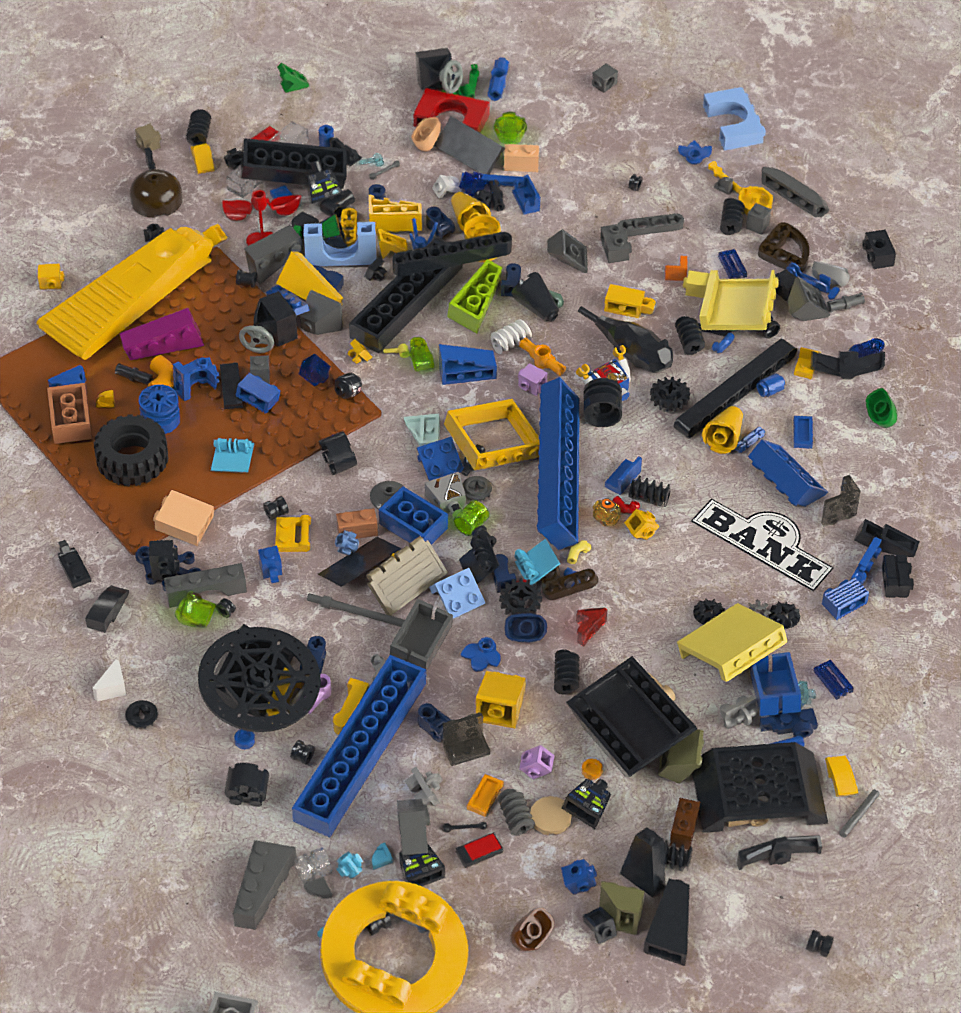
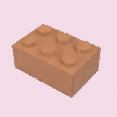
M85 383L48 387L54 444L92 439Z

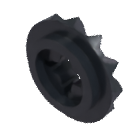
M706 598L704 601L699 600L697 605H694L693 615L699 623L704 625L723 613L725 608L722 607L721 603H717L715 599L711 601ZM706 609H708V610H711V609H712V610H713V613H711V612L705 613V612H706Z
M778 601L776 605L771 606V614L768 615L769 619L783 625L784 629L792 628L799 623L801 615L799 609L795 608L794 604L790 605L787 601L785 603ZM782 611H784L786 614L788 613V619L787 617H785L784 614L781 615Z
M139 700L127 707L125 718L129 726H134L136 729L139 727L146 729L149 725L153 726L154 721L157 720L158 710L152 702ZM140 710L144 714V719L139 716Z

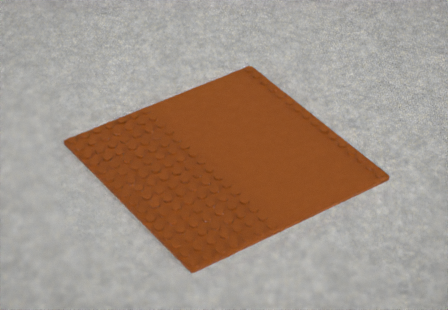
M219 247L212 248L208 256L212 259L210 263L196 271L122 331H128L189 308L200 330L204 346L159 355L168 359L172 365L179 361L183 366L196 359L210 357L212 365H216L217 372L219 373V376L216 377V379H219V383H216L217 389H214L208 383L201 384L197 382L191 386L190 399L184 401L178 395L180 423L172 432L165 434L168 462L165 469L160 472V475L155 479L152 478L150 482H143L138 486H135V484L124 486L122 483L118 485L113 483V480L109 481L97 467L94 441L96 434L100 432L99 429L103 425H107V422L111 419L116 420L119 416L126 417L129 414L137 416L141 413L139 396L148 385L138 381L132 382L129 378L116 375L115 368L117 364L121 363L131 368L137 367L140 371L153 374L154 380L158 375L150 369V364L158 355L130 360L123 348L119 333L86 360L74 355L48 334L0 357V405L131 555H135L142 546L149 547V541L163 540L170 536L155 530L153 518L156 511H160L162 508V501L165 496L170 494L171 490L212 505L214 510L319 452L321 450L318 443L319 440L344 431L347 436L382 415L381 410L362 391L349 399H343L336 394L334 390L335 380L339 376L344 375V373L298 327V339L279 347L274 344L273 348L266 353H256L242 345L239 339V332L246 326H253L258 301L267 295L257 285L254 288L245 284L236 285V274L240 268ZM246 332L244 337L246 341L250 343L251 337ZM263 343L255 345V347L259 348L268 346V344ZM250 356H269L270 385H275L281 390L278 402L267 413L261 412V410L243 400V408L224 409L220 364L238 363L240 381H242L250 373ZM81 365L85 372L86 382L84 383L92 439L54 444L47 390L49 387L48 379ZM113 390L115 406L113 408H96L97 397L105 391ZM221 438L228 441L229 438H232V442H234V439H249V441H252L254 448L249 471H211L216 449L214 447V440ZM128 446L119 450L118 453L131 455L139 453L145 448Z

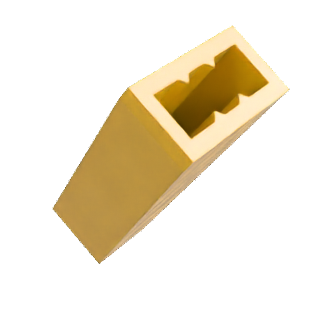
M291 251L276 284L304 300L307 299L309 292L313 290L341 303L343 297L300 252Z

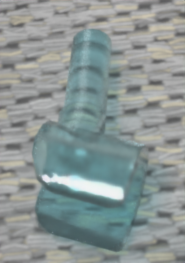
M379 153L374 154L373 158L359 160L360 164L375 163L377 167L384 165L383 157Z

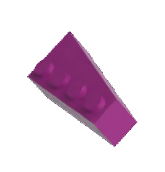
M189 308L120 333L123 348L130 360L204 346L200 330Z

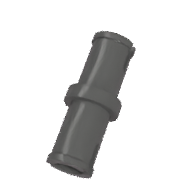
M860 292L851 296L844 295L840 299L827 301L829 312L840 309L847 310L851 306L864 304L865 298L862 296L863 293Z

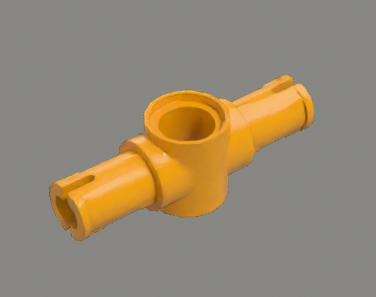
M526 337L520 341L519 347L530 354V357L534 359L536 367L540 369L549 368L558 376H561L566 371V366L555 360L549 346L543 344L535 345Z

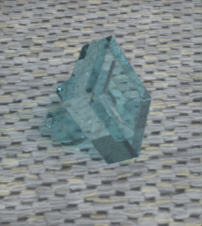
M799 681L802 708L804 704L811 705V698H816V692L813 689H808L807 682Z

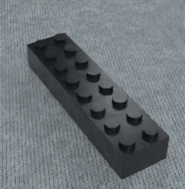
M433 239L426 247L443 243ZM463 264L407 276H396L349 323L350 339H356L367 348L380 353L463 268Z

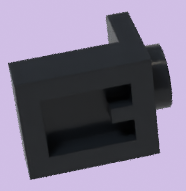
M601 906L582 915L584 923L594 932L596 941L599 944L617 936L613 918Z

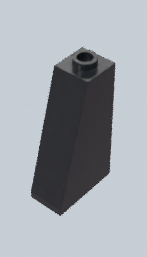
M668 879L644 941L643 953L685 966L688 952L689 884L678 879Z

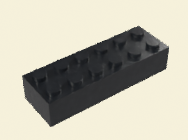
M244 138L241 149V179L307 185L306 174L313 172L310 163L320 160L323 169L331 168L341 189H343L347 178L346 149Z

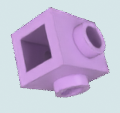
M541 745L526 750L521 756L520 770L532 779L551 773L554 754Z

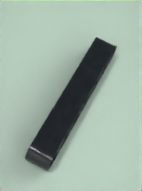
M499 232L398 252L392 257L393 273L396 276H407L506 256L512 251V236L508 232Z

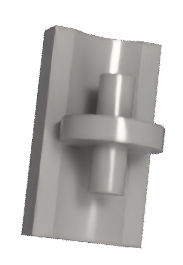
M743 695L732 706L727 703L721 705L720 712L724 720V726L728 729L741 722L746 726L752 723L751 718L759 715L756 707L757 698L754 696L747 698Z
M417 767L411 769L413 775L405 783L411 792L420 787L423 789L414 795V798L422 799L423 804L432 802L435 806L440 803L431 789L434 788L435 791H438L441 788L439 786L442 781L440 774H432L431 771H428L426 773L427 778L425 779Z

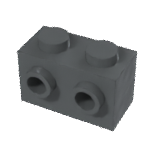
M622 224L602 226L600 240L608 263L629 261V253H632V246L627 241V231L623 230Z

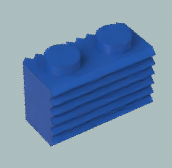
M248 373L238 383L236 397H239V399L246 403L248 402L255 408H258V410H261V412L267 413L278 402L281 390L275 385H270L263 381L259 376Z
M856 577L849 581L846 579L834 589L829 588L824 592L822 605L838 620L864 604L866 605L869 591L859 583Z

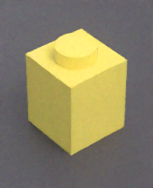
M689 270L688 278L684 277L683 288H686L685 295L704 298L710 273Z

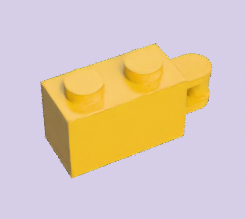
M610 284L605 297L604 311L639 318L641 313L652 314L656 302L652 298L645 297V291Z

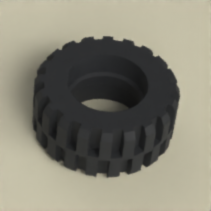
M129 414L126 417L119 416L116 420L111 419L107 422V425H103L99 429L100 432L95 436L94 451L97 467L109 481L113 480L115 484L120 485L122 483L124 486L135 484V486H138L143 482L148 483L152 478L155 479L160 475V472L165 469L168 462L165 432L157 422L148 417L144 418L142 415L133 416V414ZM128 446L145 448L141 452L131 455L118 453L119 450Z

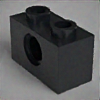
M886 229L865 232L862 247L863 250H866L868 262L872 264L873 269L893 267L896 252Z

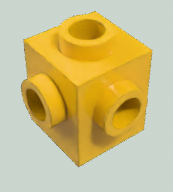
M638 509L624 522L630 533L637 539L648 540L659 527L655 521V516L651 512H644Z

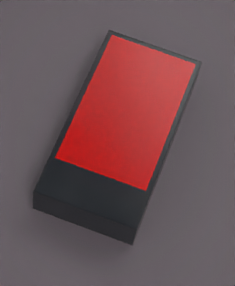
M493 832L457 847L456 853L463 866L467 868L503 853V847Z

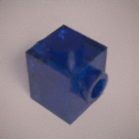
M465 171L459 188L465 190L464 193L474 197L477 191L484 190L488 180L483 179V175L476 171L473 173Z
M314 353L302 361L298 374L313 386H316L328 379L331 366Z

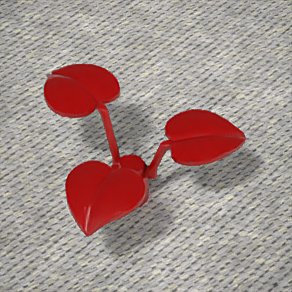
M255 190L252 192L251 202L246 200H223L222 206L224 214L229 219L236 221L245 219L247 214H251L253 207L258 211L260 232H254L247 236L246 243L249 246L273 234V232H264L262 211L265 210L267 204L271 210H276V213L279 215H290L298 210L301 195L278 197L270 202L269 198H266L265 191Z

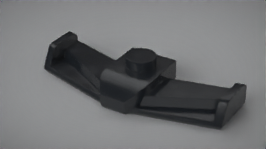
M811 351V370L839 376L842 379H852L855 376L883 370L885 367L884 351L858 357V351H838V358Z
M819 835L784 836L738 851L737 858L738 869L742 870L745 865L767 858L770 865H782L791 860L792 853L816 852L821 854V838Z

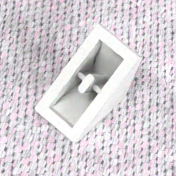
M118 660L112 663L94 685L93 694L96 701L126 695L120 662Z

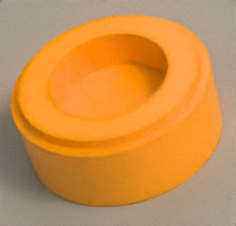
M591 758L583 762L582 774L585 778L595 780L602 775L603 766L599 760Z

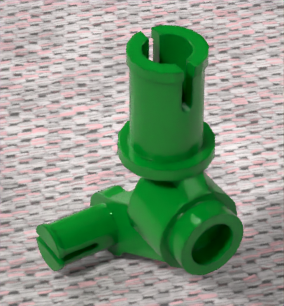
M477 64L471 65L469 83L463 86L460 85L459 89L452 94L470 98L475 97L476 85L480 75Z

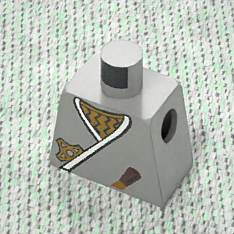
M459 472L425 482V496L433 505L446 513L451 512L453 517H458L463 513L462 508L466 506V495Z

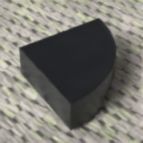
M145 148V160L148 169H156L152 150Z

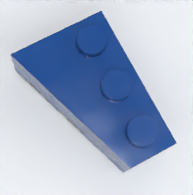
M439 344V371L442 385L497 379V365L493 350Z

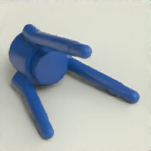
M413 218L414 237L412 233L409 234L413 249L424 248L432 241L438 223H434L429 239L426 241L424 237L418 236L416 219Z

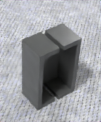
M417 598L390 645V655L404 661H409V663L422 667L427 671L452 627L453 614L437 608L435 610V619L433 620L434 606Z

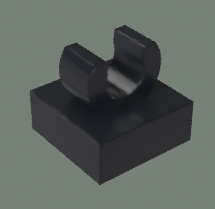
M378 257L368 267L364 277L369 281L373 277L381 281L387 273L386 269L382 267L384 260Z

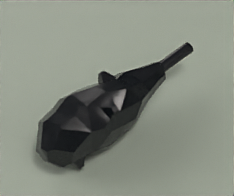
M582 306L578 309L580 314L595 323L614 348H617L619 353H621L620 346L623 345L626 349L623 355L636 367L646 369L652 373H658L671 368L673 350L669 347L668 340H661L652 330L635 322L617 320L606 316L598 317Z

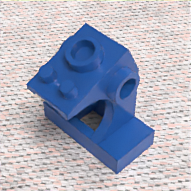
M210 357L196 359L184 366L179 361L173 364L174 390L184 401L191 398L190 390L194 383H208L214 389H217L216 383H219V379H216V377L219 376V373L217 372L216 365H212Z

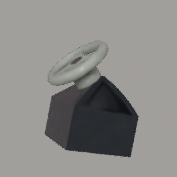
M448 48L415 52L417 79L421 90L443 87L447 93L452 94L459 89L463 78L462 66L458 61L452 60ZM452 65L457 67L456 72H453Z
M279 291L259 299L254 314L253 326H246L239 332L240 342L250 351L266 353L273 348L274 344L279 347L298 339L296 313ZM246 332L251 337L250 343H248L244 337ZM256 344H268L264 348L255 347Z

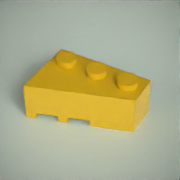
M369 195V222H375V231L379 228L386 232H414L413 218L416 219L417 231H422L421 203L400 200L398 203L390 201V198L384 197V200L374 199L373 195Z

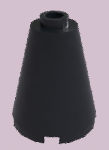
M538 272L528 274L529 278L527 280H520L514 287L512 297L544 321L555 320L558 317L559 309L542 276Z

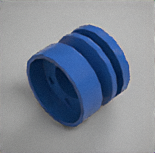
M159 384L149 386L141 392L139 396L140 415L157 422L165 434L176 429L180 423L179 402L176 391L170 386Z

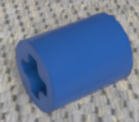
M322 125L318 130L319 145L330 147L331 143L329 141L334 137V129L331 125Z

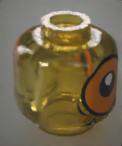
M604 498L594 503L593 517L605 527L614 526L619 522L621 509L609 498Z

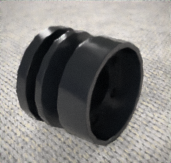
M598 378L588 382L583 390V413L586 422L596 427H609L617 424L622 418V388L620 384L608 378Z

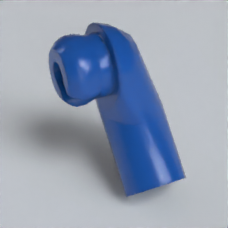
M728 333L720 343L714 342L712 350L722 353L735 339L734 334Z

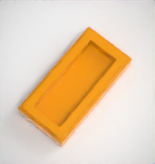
M484 774L467 804V810L486 817L500 793L504 781Z

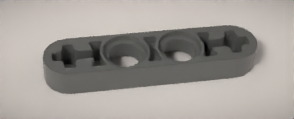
M674 213L625 219L619 221L618 224H622L623 230L627 231L629 237L681 230L684 227V217L681 214ZM660 222L663 223V225L658 226L655 223ZM641 224H642V225H646L647 227H645V228H640V227H638V225H641Z

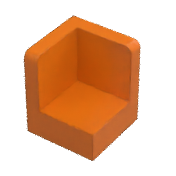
M680 256L679 266H665V280L684 281V277H687V256Z

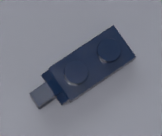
M810 708L802 709L801 712L786 714L780 712L777 715L760 718L759 726L761 732L772 730L779 735L792 733V727L801 722L811 723L813 730H816L818 723L814 709Z

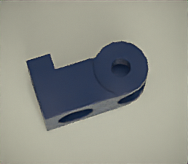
M515 263L507 265L506 280L501 281V296H513L512 290L521 280L520 265Z
M496 554L500 566L492 572L496 591L500 593L501 589H505V583L511 585L512 579L516 581L515 573L509 574L507 556Z

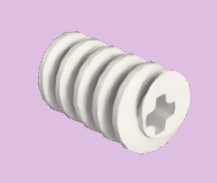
M518 319L498 329L497 332H492L490 338L496 353L502 354V350L508 351V347L514 348V344L519 345L520 341L524 340L525 337L531 339L532 333L528 325L523 320Z

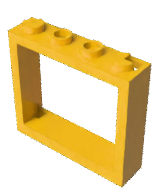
M513 399L449 410L447 412L444 426L474 470L539 457V436ZM507 418L525 444L480 454L463 429V426Z

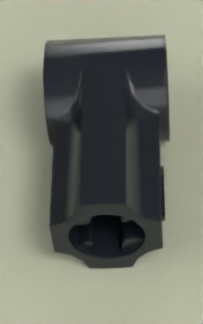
M349 189L344 190L343 194L337 195L333 199H325L320 205V211L329 217L336 214L337 218H339L342 211L355 202V197Z

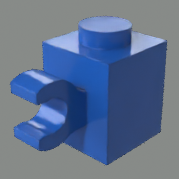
M278 547L258 549L259 565L263 579L270 578L271 583L279 582L278 576L282 575V564Z

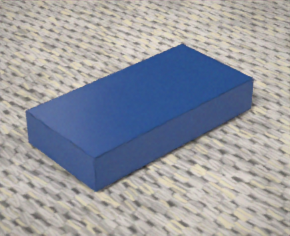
M794 415V448H813V416Z

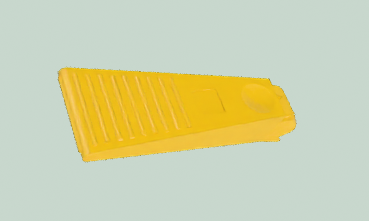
M180 227L175 231L169 228L37 320V326L74 355L86 360L196 271L210 263L212 259L208 256L212 251L213 242L198 230L189 227Z

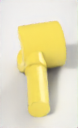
M404 343L400 344L398 348L383 349L384 353H399L402 358H407L410 355L408 346Z

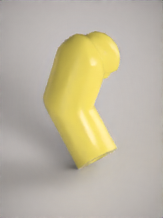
M581 540L572 546L567 562L575 564L581 551L584 553L589 552L591 544L587 543L586 540Z

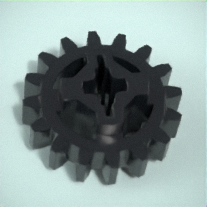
M664 377L663 381L657 379V383H653L650 389V400L654 401V406L659 405V410L666 408V412H669L670 409L676 412V408L682 410L683 405H688L690 387H686V382L681 383L680 378L677 381L674 380V377H671L670 380Z
M522 578L519 579V582L512 579L511 585L505 583V589H501L499 602H502L501 609H505V615L509 613L512 615L537 614V610L541 608L540 603H542L541 590H536L537 584L530 585L529 579L525 583Z

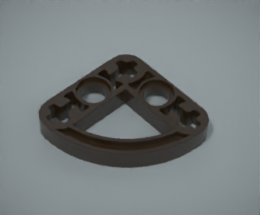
M778 223L759 245V258L784 270L789 267L791 262L797 264L801 272H804L808 265L810 254L808 241L797 228L788 223ZM789 238H792L798 244L802 257L785 251L781 247ZM775 239V240H778L779 242H778V243H773V242H771V240ZM778 257H784V258H786V259H785V260H779V259H777V258H778Z

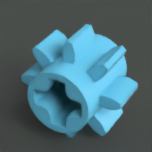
M346 852L337 860L338 868L336 870L342 877L348 876L353 878L362 871L361 863L363 860L358 853L354 855V853Z

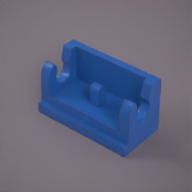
M524 175L523 183L518 184V180L515 179L512 193L523 215L540 211V196L529 175Z

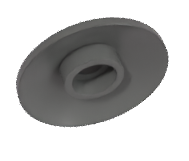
M395 481L378 483L370 492L371 503L374 507L380 509L403 485Z

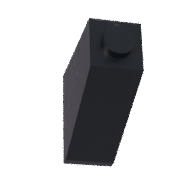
M646 827L635 834L619 874L652 898L664 891L666 887L664 839L657 835L655 831Z

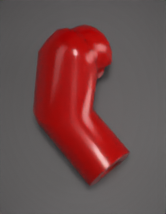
M619 496L614 497L612 500L618 506L617 509L621 513L632 514L636 509L639 510L640 504L637 501H631L630 504H626Z

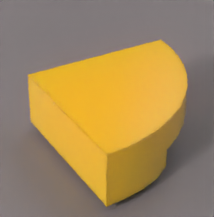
M113 390L101 393L96 399V408H113L115 406Z

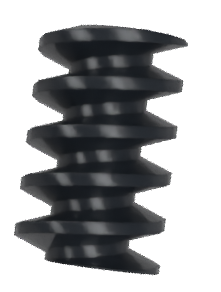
M197 109L190 115L186 140L193 146L206 144L211 115L206 110Z
M734 198L724 200L720 230L723 234L732 235L742 230L745 205L742 201Z
M688 316L679 317L675 322V328L684 353L686 355H693L700 352L705 347V341L703 340L698 321Z
M639 475L636 480H632L628 496L632 498L635 495L636 500H640L642 497L643 502H647L650 499V504H654L657 501L658 506H662L664 503V507H666L671 493L670 484L663 488V482L656 486V480H653L651 484H649L648 478L641 482V476Z
M566 649L558 650L555 653L554 690L558 694H569L579 688L580 656L577 653Z
M665 840V867L670 862L671 869L674 870L679 865L680 872L685 867H687L688 871L693 846H690L685 851L684 844L677 849L676 842H673L671 847H668V840Z

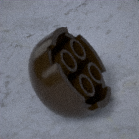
M151 169L142 172L133 180L130 187L132 207L138 214L149 218H155V215H171L179 209L183 201L180 182L173 174L162 169Z

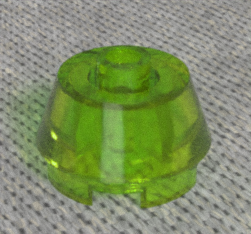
M504 112L501 117L496 118L493 128L498 140L502 144H518L527 131V124L525 118L517 116L516 112Z

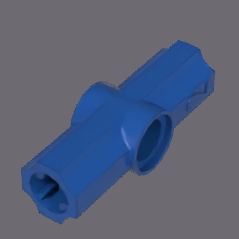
M499 57V59L495 60L493 70L491 71L487 96L492 101H498L502 98L503 90L506 86L509 61L504 57Z

